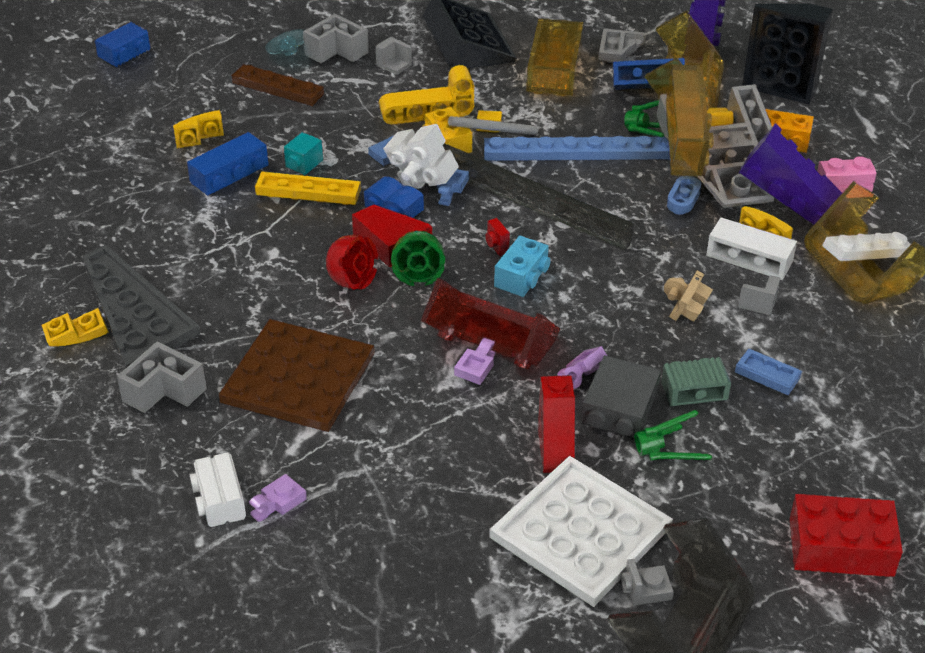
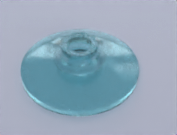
M291 30L276 36L267 43L265 47L267 53H285L286 56L295 54L298 51L297 48L304 43L303 31L305 30Z

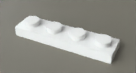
M899 232L826 237L822 245L840 261L908 257L912 255L915 249L907 241V237Z

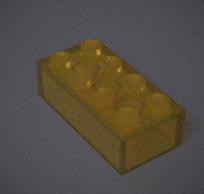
M538 18L527 67V92L573 96L582 48L583 22Z
M672 65L665 100L671 175L702 176L704 166L709 165L708 148L713 147L714 136L713 133L709 132L712 115L707 113L710 105V96L705 95L708 88V77L704 76L702 65Z

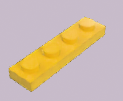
M261 172L255 185L256 195L341 203L343 205H356L361 191V181Z

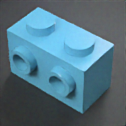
M519 236L495 265L494 287L524 297L530 288L533 289L536 286L539 276L545 273L550 266L551 259L548 257L549 245Z

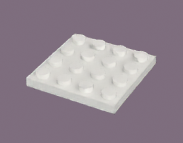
M569 456L490 529V538L594 607L621 580V573L626 572L627 560L634 559L637 563L672 527L673 519Z

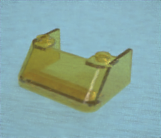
M685 11L656 27L657 33L668 46L666 58L673 60L645 74V79L656 91L659 99L660 95L684 92L690 110H696V108H717L724 69L723 60L688 11ZM678 58H685V67Z
M853 181L807 232L804 245L853 300L861 304H869L905 293L925 274V247L914 241L885 273L872 259L840 261L822 246L826 237L868 234V225L861 217L879 197Z

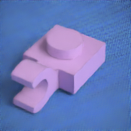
M484 338L476 351L467 349L455 365L454 375L481 385L494 366L493 357L495 351L491 349L495 345V341Z
M602 346L585 350L566 365L567 368L561 369L557 375H572L573 388H578L582 382V374L589 375L599 368L598 363L607 354Z
M284 474L261 489V494L254 496L249 501V504L255 508V510L250 512V515L258 522L266 519L275 510L283 515L306 500V490L287 474Z

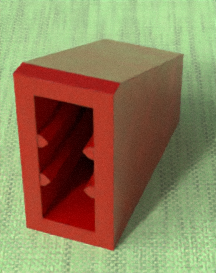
M371 205L352 214L353 235L370 238L376 246L378 258L388 267L392 266V249L400 237L413 231H424L432 234V226L429 223L377 205Z
M572 375L542 376L540 379L538 434L543 473H551L569 456L575 459V394Z

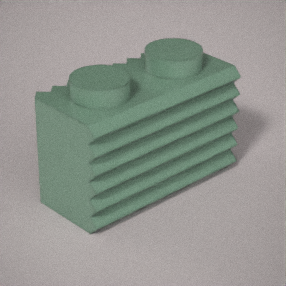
M713 357L711 359H695L688 362L675 361L670 364L666 363L663 367L662 386L670 406L728 400L731 381L720 357L716 359Z

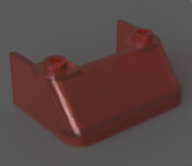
M440 278L436 280L421 322L438 330V337L453 342L454 337L477 346L480 345L484 338L495 341V345L491 349L492 351L515 359L514 365L530 370L531 365L535 367L539 365L556 341L560 331L557 325L542 314L537 313L535 318L460 292Z

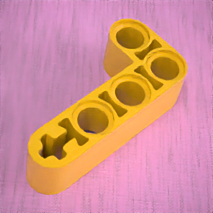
M458 65L449 71L448 87L388 93L379 99L378 104L385 123L392 125L425 121L426 113L452 107L459 117L469 115L474 109V83L468 68Z

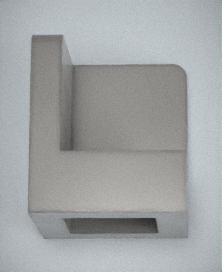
M389 37L376 45V65L398 75L412 66L411 46L393 37Z
M770 275L765 289L743 284L738 308L771 316L781 278Z

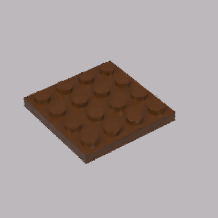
M269 319L220 391L219 401L230 406L329 432L374 356V345Z

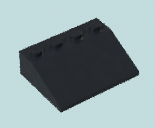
M454 0L430 1L422 17L447 64L452 67L463 65L469 69L516 61L515 54L489 12Z
M810 3L755 4L742 86L756 84L758 92L810 104L818 87L833 9Z

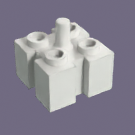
M437 124L421 127L416 133L413 129L397 132L383 148L392 166L399 167L400 171L397 173V176L403 186L419 189L425 183L429 184V186L446 184L459 167L451 150L445 151L443 144L446 140Z

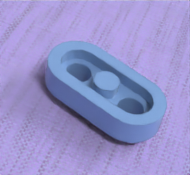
M693 176L679 177L668 195V209L678 215L690 212L700 195L701 181Z

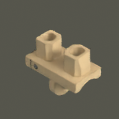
M697 270L689 284H686L684 279L680 277L669 278L666 281L664 292L668 299L678 300L669 316L676 321L680 315H683L694 322L699 316L704 303L713 290L701 283L704 276L703 273Z

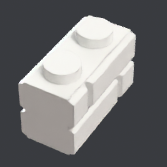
M223 453L214 455L213 458L206 457L195 460V473L189 475L193 493L200 492L201 495L195 497L199 516L206 515L207 523L210 527L225 524L226 521L235 522L243 520L246 517L244 499L231 454Z

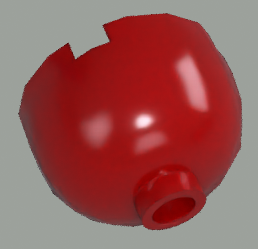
M360 235L340 237L331 244L327 252L326 269L328 275L337 285L353 290L365 289L376 275L377 268H373L374 259H378L376 246L368 237Z

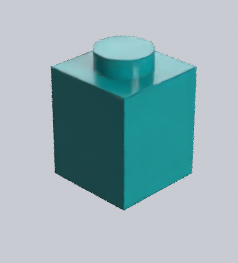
M301 132L284 146L285 166L304 175L309 173L323 161L322 140Z

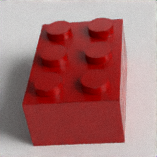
M795 494L789 519L794 570L895 577L903 550L894 501Z

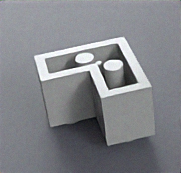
M333 14L303 31L305 56L319 63L325 62L336 54L354 62L369 53L368 29L337 14Z
M158 341L117 375L122 402L143 413H146L163 396H167L188 407L207 389L202 363Z

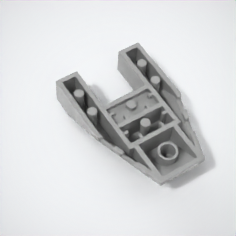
M756 84L732 87L727 109L733 112V124L712 127H696L684 92L660 95L656 116L662 133H664L667 140L723 208L774 201L772 195L739 173L749 154L772 128Z

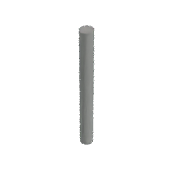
M450 116L448 119V125L454 127L537 135L538 127L534 125Z

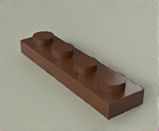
M243 64L232 74L233 84L313 106L324 95V86L274 73L270 70L256 68L252 65Z

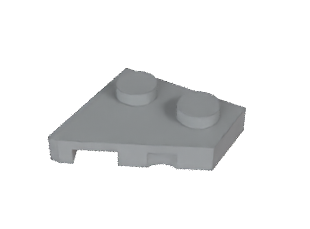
M603 28L598 60L609 63L623 61L645 43L646 33Z

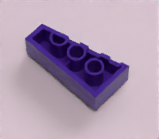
M726 0L692 1L688 17L690 22L684 42L687 43V46L682 55V58H685V62L709 66L715 46L720 45L722 33L718 32V28L723 25L724 13H721V7H725Z
M775 123L749 154L739 173L825 232L839 217L848 198L826 175L821 176L815 170V164L809 158L805 159L796 150L798 146L791 139L787 140L780 133L782 129Z

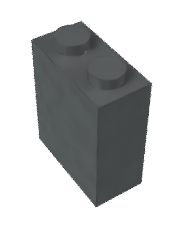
M604 355L584 399L581 423L634 438L636 432L643 431L659 390L661 370Z

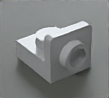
M634 559L627 560L626 572L621 573V583L624 593L630 594L633 606L673 599L674 591L664 565L637 569Z

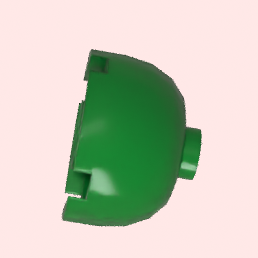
M413 231L406 233L398 239L392 249L391 263L393 273L400 281L409 286H415L413 282H426L425 286L432 284L439 279L444 271L446 256L442 243L436 236L428 232Z

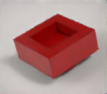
M498 218L489 220L487 233L485 234L486 242L499 256H503L509 249L510 232Z

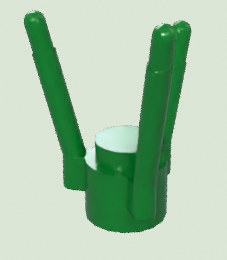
M659 100L643 105H633L632 111H627L625 114L624 123L627 130L663 138L664 133L647 129V127L660 128V125L657 122H650L649 115L643 111L658 106Z
M693 410L657 426L636 432L634 439L639 455H648L650 461L657 459L711 460V454L660 452V449L665 447L663 436L681 430L682 425L679 423L697 416L698 411Z

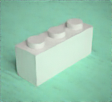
M720 218L709 235L706 256L768 276L780 277V280H783L793 263L797 241Z

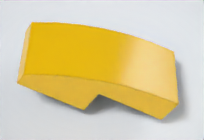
M220 110L196 115L173 125L177 148L201 145V139L224 135Z
M747 206L741 208L739 223L791 239L793 228L785 222L755 208Z
M99 308L73 320L66 313L42 324L47 343L50 347L78 344L109 333Z

